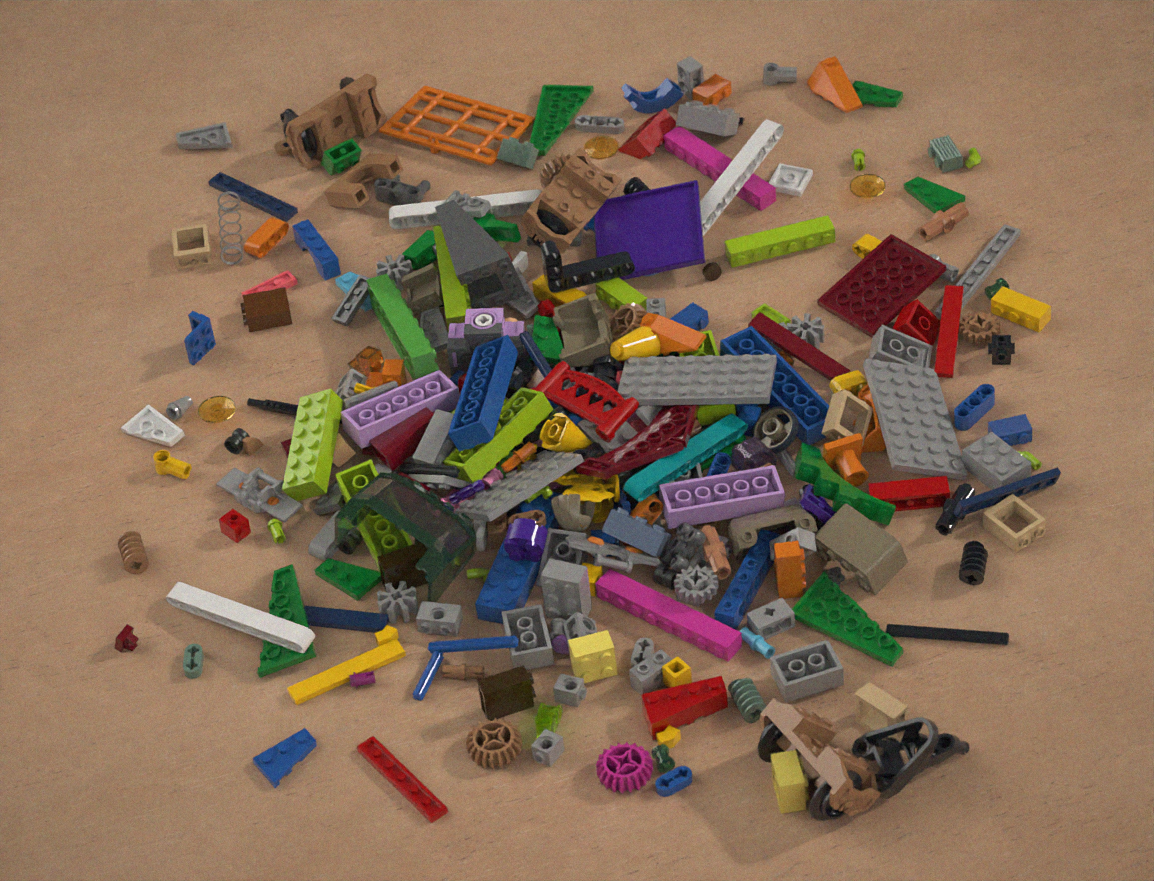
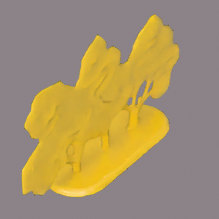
M571 469L553 481L560 485H572L573 487L566 489L562 495L580 494V501L600 503L602 500L613 498L616 503L619 502L620 487L617 474L610 479L604 480L605 484L602 485L596 482V480L601 478L576 474ZM602 487V490L594 491V489Z

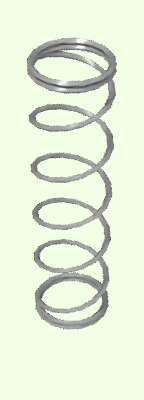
M229 191L220 194L217 202L219 206L218 215L220 217V248L222 249L220 257L224 263L233 265L241 262L243 259V247L239 244L242 241V236L238 233L242 229V226L238 223L241 215L237 212L241 206L240 197L236 193ZM225 194H233L238 198V202L229 200L223 204H220L219 200ZM227 202L237 203L234 207L230 208L223 206ZM239 206V208L236 211H226L233 210ZM220 209L226 212L222 216H220ZM235 212L239 215V220L235 222H228L222 218L227 213ZM221 220L226 222V224H224L222 227L220 224ZM229 223H236L240 226V229L237 232L229 233L223 227ZM221 230L228 234L221 237ZM229 234H238L241 238L238 243H228L223 239ZM222 241H223V242L227 243L228 245H226L225 247L222 248V244H221V243H222ZM229 245H239V246L241 247V249L238 248V247H236V246H229ZM233 248L240 252L238 254H229L225 250ZM223 252L228 255H239L241 253L242 256L236 262H228L223 259L222 254Z

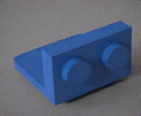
M192 311L188 315L192 331L185 337L184 343L189 363L195 365L213 349L216 342L210 318Z

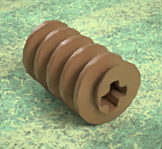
M136 531L125 532L118 539V547L124 568L131 574H140L146 571L149 566L141 535Z

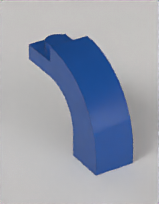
M666 78L656 89L649 92L638 91L626 83L621 87L625 99L630 102L635 111L649 114L659 112L664 108L668 109L684 95L679 85L669 78Z

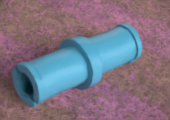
M747 627L740 630L742 640L749 644L753 651H758L767 659L774 655V647L765 642L761 635L754 634Z

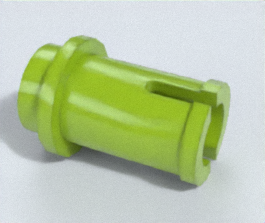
M861 149L853 150L851 158L854 160V169L858 171L859 166L860 171H863L866 168L864 162L865 153Z
M278 519L270 520L267 529L271 532L274 542L276 544L277 541L278 544L283 543L286 540V536L282 530V522Z

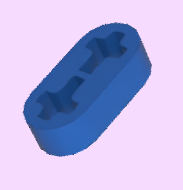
M679 766L657 778L655 781L657 794L662 797H668L688 787L693 781L691 769L687 766Z

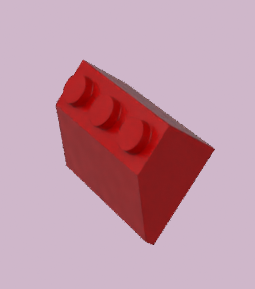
M665 108L645 120L618 148L619 152L638 159H642L645 156L649 158L656 152L655 148L660 147L664 143V135L677 126L676 121Z

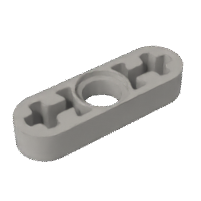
M580 115L575 118L576 130L581 132L620 134L625 130L624 120L618 117Z

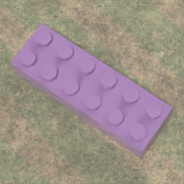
M440 370L341 411L343 430L361 449L370 446L369 441L425 407L432 412L436 411V409L445 412L455 409L459 400V388Z
M775 465L659 485V499L663 503V514L668 529L678 528L682 523L696 525L784 507L785 492Z

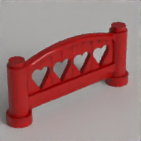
M565 361L559 362L536 387L531 388V390L543 392L548 400L597 425L598 427L595 429V432L607 443L611 442L615 437L616 431L639 406V402L634 397L625 400L613 387L604 381L585 373L570 370V366ZM565 380L576 383L574 386L562 390ZM579 387L589 390L587 394L575 398ZM598 394V397H603L601 401L589 405L591 395ZM611 401L612 404H617L615 408L603 412L605 402Z

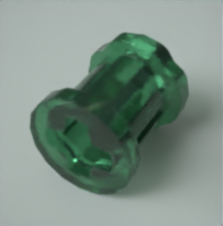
M998 278L995 284L985 288V294L988 299L991 300L1002 288L1001 286L1010 289L1006 280Z
M661 744L652 749V758L657 761L659 772H669L675 767L676 763L670 757L667 745Z

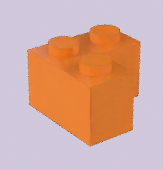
M385 359L382 372H369L366 386L373 388L374 386L378 387L392 381H396L398 387L407 384L404 360Z

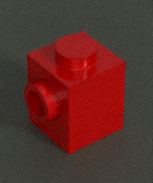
M231 509L218 519L221 533L236 543L251 533L249 520L235 509Z

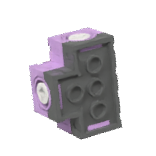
M503 308L466 309L465 323H450L447 352L451 376L458 370L464 372L462 375L468 372L476 346L505 335L509 336L518 350L516 365L520 356L523 354L527 355V350L519 336L520 333L525 332L524 321L505 322Z

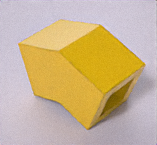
M386 625L382 631L374 633L378 647L399 638L398 630L389 625Z
M670 725L665 731L656 734L657 743L661 751L675 747L681 739L680 730Z

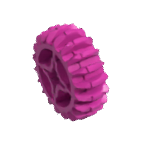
M618 742L617 746L614 747L610 744L609 750L604 749L603 754H599L596 763V773L601 785H605L606 789L612 788L614 793L617 790H620L622 794L627 790L631 793L632 789L639 791L640 785L646 786L647 781H650L653 772V761L648 750H644L643 746L637 747L636 743L629 745L628 742L621 745Z

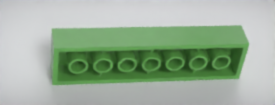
M387 273L367 279L372 310L400 359L404 360L405 367L411 378L416 380L438 371L439 367L435 362L437 358L434 347L431 348L428 337L425 338L422 327L419 328L417 318L413 317L412 310L408 308L405 298L402 299L399 289H396L394 280L390 279Z

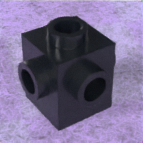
M992 335V343H988V354H992V365H1011V354H1015V343H1011V335Z

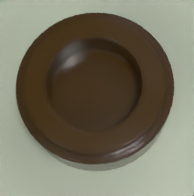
M715 262L708 263L703 268V275L708 281H715L722 274V269Z

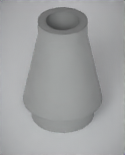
M184 396L169 403L166 413L173 420L180 419L193 404V401L189 396Z

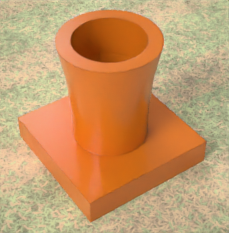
M860 433L825 443L823 446L825 462L832 470L839 469L842 479L854 487L862 485L869 477V473L860 463L863 438Z

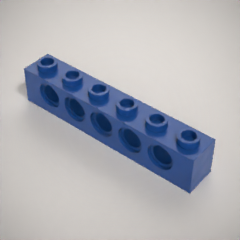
M764 529L760 530L756 543L750 548L717 606L715 620L737 630L774 564V560H771L769 541L779 537V533Z

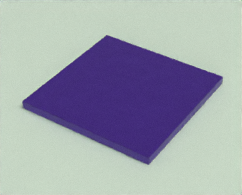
M698 180L609 198L594 215L596 258L622 251L628 252L632 258L635 270L630 275L619 277L622 280L705 263Z

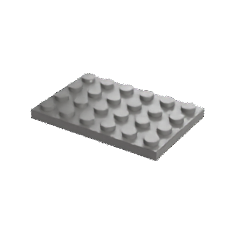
M544 450L536 455L537 458L534 460H528L521 464V468L517 471L512 470L508 472L503 480L491 483L489 489L482 490L476 493L473 499L460 503V507L454 511L457 517L491 522L581 464L584 460L581 454Z

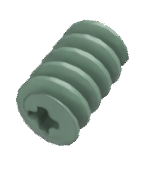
M744 678L732 681L728 685V691L734 699L744 721L747 723L758 721L761 712L766 708V704L763 702L762 697H760V693L757 691L753 680Z

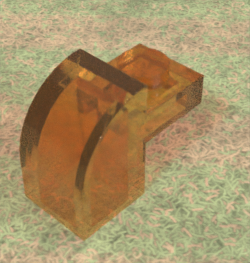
M367 346L348 363L349 369L352 368L368 379L369 372H380L383 370L385 361L380 349Z

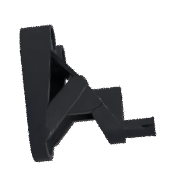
M917 717L865 733L854 741L852 752L857 758L862 757L870 762L877 761L880 771L874 775L877 789L881 793L879 797L889 799L898 794L916 774L923 772L925 768L937 765L955 753L965 755L964 752L968 753L970 747L966 741H961L955 735L949 733L939 734L938 728L933 721ZM923 723L929 729V738L927 735L919 733ZM904 731L901 743L884 739ZM905 750L909 759L906 765L900 753Z

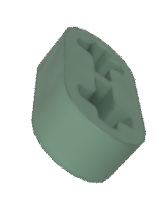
M190 644L184 650L183 669L185 676L189 679L198 678L203 672L204 654L199 644Z

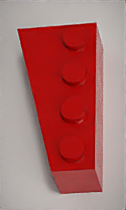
M722 676L641 694L643 713L653 741L657 739L656 734L665 731L669 725L675 728L683 724L690 725L701 716L705 718L728 707L727 689Z

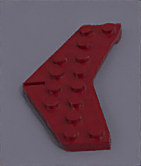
M663 405L662 409L647 427L625 444L599 458L589 457L585 459L584 462L576 466L577 473L607 480L616 474L684 450V447L687 448L699 405Z

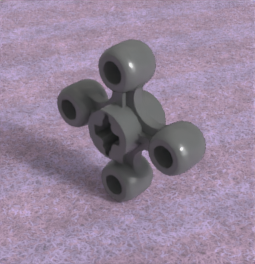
M682 523L678 527V536L671 542L670 549L664 550L660 556V561L663 564L671 567L678 573H681L682 569H688V560L694 555L696 547H700L706 539V535L702 531L694 529L688 523Z

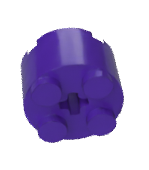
M527 518L515 519L514 523L511 524L510 522L508 526L504 549L513 561L526 559L531 562H539L544 552L548 531L545 526L541 525L540 527L536 525L535 520Z

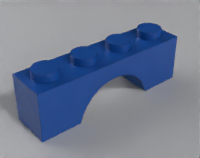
M307 219L292 225L296 244L302 251H309L322 278L326 281L341 275L338 257L311 222Z

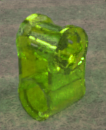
M545 702L540 703L534 721L537 738L545 729L556 732L558 724L562 719V705L551 706L546 705Z

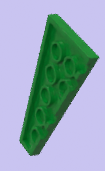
M542 86L530 137V143H533L534 148L539 150L537 156H546L594 92L593 86Z
M291 564L275 570L271 586L272 597L268 604L269 614L309 628L295 567ZM263 639V650L260 652L261 663L257 674L261 678L315 658L316 653L313 641L305 653H299Z
M824 571L792 608L795 620L891 667L894 666L904 653L903 647L888 633H885L875 620L872 621L868 614L849 595H845L840 590V587L828 578Z

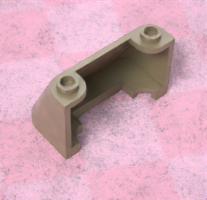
M596 293L554 308L555 316H553V321L556 327H560L564 342V349L559 354L561 362L565 361L570 367H592L594 359L606 355L611 356L610 346L613 343L610 323Z
M797 504L734 518L728 525V534L735 560L745 558L746 549L756 543L757 535L761 529L775 531L788 527V530L791 531L799 527L816 533L818 531L816 522L803 507Z

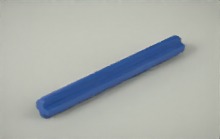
M513 635L435 641L429 643L428 651L433 654L434 651L449 653L516 648L519 639Z

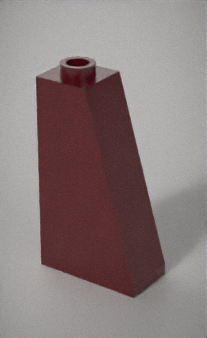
M425 407L371 439L369 443L374 456L391 471L395 470L416 451L435 411L432 412Z

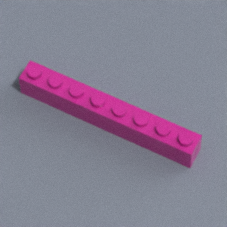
M681 126L664 135V147L668 152L688 163L714 182L718 180L733 161ZM753 173L736 195L752 207L762 211L776 202V187Z
M609 569L595 583L597 597L602 601H606L618 609H623L634 617H639L649 624L655 625L665 632L671 633L683 641L713 654L717 658H722L729 662L742 647L741 632L612 569Z

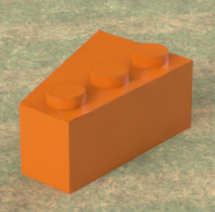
M799 541L774 543V565H776L774 572L779 599L802 597L803 588H806L805 576H802L806 574L804 562L801 563V561H805L804 549H800Z

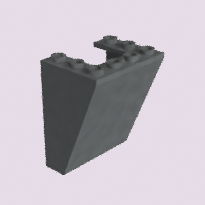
M452 200L435 207L456 276L461 286L464 284L468 285L470 303L473 309L501 306L508 301L527 295L508 253L460 205Z

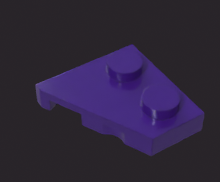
M809 484L803 492L800 504L803 509L815 514L819 521L825 524L836 512L833 511V507L822 496L818 499L811 492L814 487Z

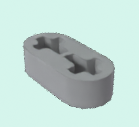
M640 638L636 641L631 656V668L639 664L641 659L645 660L654 654V644L650 638Z

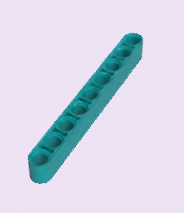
M733 413L727 415L691 438L687 448L684 447V450L660 458L629 478L624 485V491L638 502L643 501L657 492L659 485L671 483L740 438L747 430L748 424Z

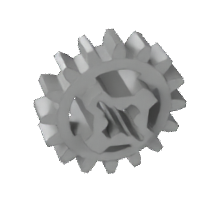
M699 565L695 569L688 566V570L682 569L681 574H677L676 580H674L675 593L679 594L680 599L685 598L687 603L690 600H693L694 604L697 603V600L704 603L705 598L711 600V594L716 595V589L719 588L717 575H714L713 570L707 571L706 566L703 569H700Z

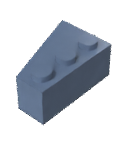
M618 507V510L611 509L603 526V532L653 556H661L662 552L666 550L672 534L664 531L665 529L654 524L652 526L646 523L647 520L639 516L634 518L628 515L629 512L620 507Z

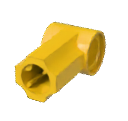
M159 450L154 453L155 469L159 475L171 474L181 479L189 477L192 469L191 464L171 457L167 450Z

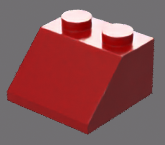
M916 299L901 309L892 329L933 346L940 330L941 321Z

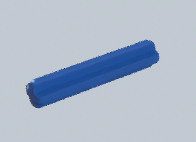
M433 652L412 693L415 700L421 701L426 695L444 659L442 652Z

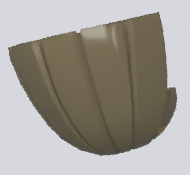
M580 494L559 495L551 499L555 518L564 530L582 532L588 528L593 518L595 503L585 502V504L580 505Z

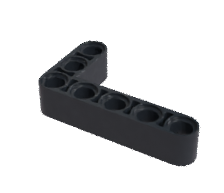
M546 241L541 246L544 278L549 290L554 293L627 276L635 270L632 258L626 251L562 266L561 254L554 241Z

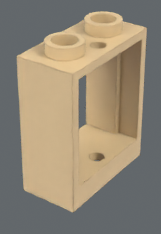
M207 224L172 229L173 251L177 270L212 264ZM204 240V247L179 251V243Z
M842 390L833 394L822 434L835 441L860 433L864 444L873 408L867 405L865 401L854 396L850 391ZM844 406L858 414L853 433L839 424Z
M1014 494L983 513V527L1014 552L1027 547L1031 542L1045 534L1046 519ZM1015 513L1030 524L1018 533L1013 532L1002 523Z
M868 682L856 691V722L868 730L875 731L908 720V707L872 683ZM904 731L889 737L896 738L900 742Z

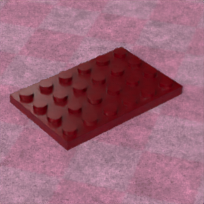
M890 234L817 300L818 306L873 338L881 325L887 326L899 315L904 306L920 296L947 271L946 265Z

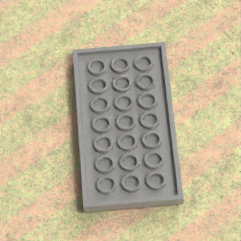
M770 354L630 357L628 360H625L617 392L625 400L634 397L639 402V406L767 404L770 401L777 357Z
M865 359L863 367L892 470L938 477L947 476V478L965 480L967 472L962 461V455L938 376L934 369Z

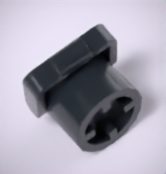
M610 355L596 358L593 361V373L608 377L609 380L616 381L617 370L623 371L624 365Z

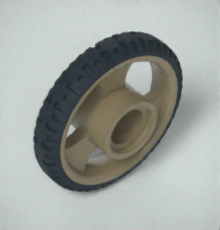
M781 406L766 410L759 416L753 426V442L759 450L767 454H776L782 452V450L784 451L794 442L798 434L799 424L796 415L790 409ZM776 415H786L789 417L790 422L784 425L776 418ZM761 430L767 435L763 440L760 438Z

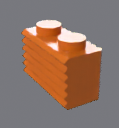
M715 73L705 82L695 87V89L693 88V101L703 102V105L707 106L709 104L717 105L719 101L729 97L732 93L731 82Z

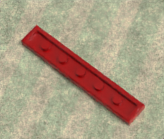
M945 285L934 369L938 377L953 378L964 286Z
M374 736L356 746L357 751L431 824L448 813V808Z

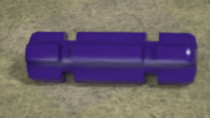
M477 480L473 484L451 494L449 499L455 505L482 491L485 485L482 480Z

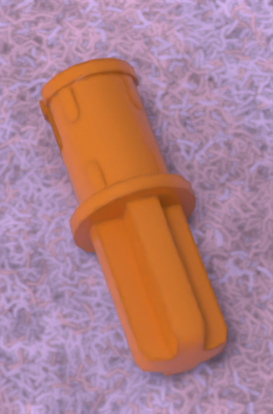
M528 442L518 451H514L513 456L501 464L503 471L508 473L518 464H524V461L529 456L537 452L535 446Z

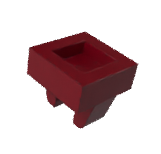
M127 624L116 637L114 649L122 652L124 648L130 651L135 650L138 646L136 643L139 638L133 634V627Z

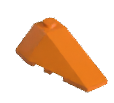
M833 56L819 62L807 81V85L813 94L821 95L823 100L831 101L835 107L845 113L862 108V103L838 59Z
M647 313L639 324L640 327H650L651 331L657 334L660 340L659 354L662 353L664 356L674 351L678 353L696 351L707 337L699 331L653 313Z
M867 384L858 392L857 397L873 408L862 453L883 451L886 448L870 388ZM854 419V421H853V425H854V426H855V424H856V420H857V419Z

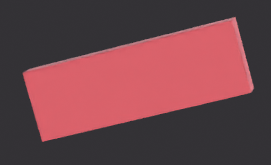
M287 270L242 292V298L243 295L284 287L288 289L298 284L297 279Z

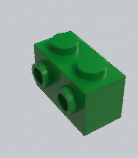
M351 138L324 151L321 164L330 176L342 173L345 169L354 167L360 161L362 150Z

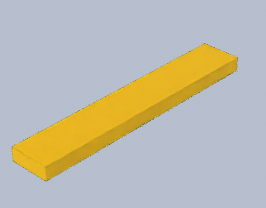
M394 639L287 687V691L297 706L350 682L349 675H353V672L359 674L374 671L405 657L406 653L398 640Z

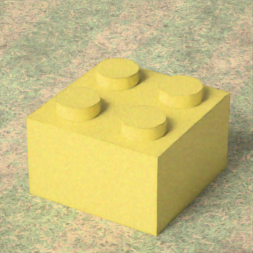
M608 630L568 640L571 666L575 677L584 679V683H589L617 675L615 649Z
M796 750L771 754L772 782L780 813L785 814L806 810V801L809 800V794L805 787H808L807 775L802 772L804 770L802 758H798Z

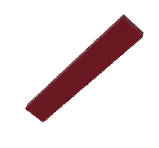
M761 312L748 324V327L752 326L762 337L830 381L837 376L851 372V370Z

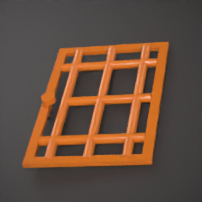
M424 85L379 129V133L430 147V152L433 154L443 151L492 166L497 160L500 146L496 150L486 148L493 139L502 141L503 138L509 140V137L518 139L534 123L535 117ZM427 93H428V94H432V95H435L436 97H432V96H429V95H426V94H427ZM444 98H445V99H449V100H452V101H456V102H459V103H463V104H466V105H470L471 107L463 106V105L456 104V103H453V102H450V101H446V100H443V99H444ZM419 100L429 102L423 110L412 108ZM436 105L463 112L464 114L455 121L429 112ZM480 108V109H483V110H487V111H490V112H494V113H497V114L504 115V116H506V117H501V116L494 115V114H491V113H488V112H484V111H481V110H478V109ZM405 114L415 116L408 124L398 122ZM473 115L500 124L493 131L465 124V122ZM422 119H427L451 127L442 135L415 126ZM513 119H518V120H521V121H524V122L522 123V122H519V121H515V120H513ZM507 125L517 128L510 136L499 134ZM394 127L397 129H401V131H397L391 128ZM458 129L485 136L486 138L479 145L452 138L451 136ZM411 132V133H414V134H417V135H421V136H424V137H428V139H424V138H421V137H418V136H414V135H411V134H408V133ZM438 141H441V142H444V143H448V144H451V145H455V146H458V147H461V148H465V149L471 150L472 152H468V151H465V150H462V149H458V148L451 147V146H448V145H445V144H441V143H439ZM482 153V154L488 155V156H490V157L488 158V157H485V156H482V155H479V154Z

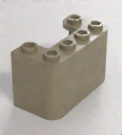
M844 504L815 533L818 557L823 561L837 560L840 562V565L849 572L851 570L860 581L859 586L865 592L870 591L875 596L908 563L904 550L896 538L848 504Z

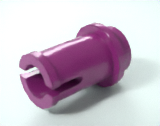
M374 671L359 674L353 672V675H349L351 687L358 688L361 685L376 683Z

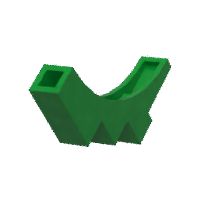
M486 213L483 217L473 218L495 241L518 243L522 239L517 224L496 220L494 214ZM427 230L401 254L404 255L405 261L410 259L412 270L417 271L437 259L432 248L435 245L434 231Z
M801 443L795 458V479L813 484L814 495L832 500L833 511L837 512L844 504H848L869 520L889 526L896 509L895 505L877 499L854 487L829 467L821 455L820 448Z

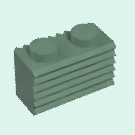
M949 135L937 137L929 141L928 155L930 158H934L936 167L940 168L942 173L963 167V156Z
M509 137V140L503 138L497 159L533 169L539 150L534 148L533 143L524 141V144H522L513 137Z

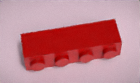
M947 476L868 483V494L895 505V512L944 507L947 498H950Z

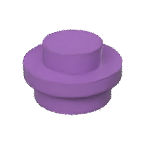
M558 635L552 640L551 646L557 653H569L565 635Z

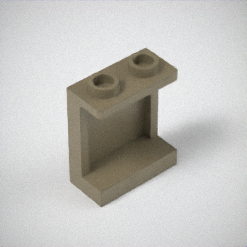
M434 263L402 277V283L407 288V306L411 308L413 317L443 304L440 272Z

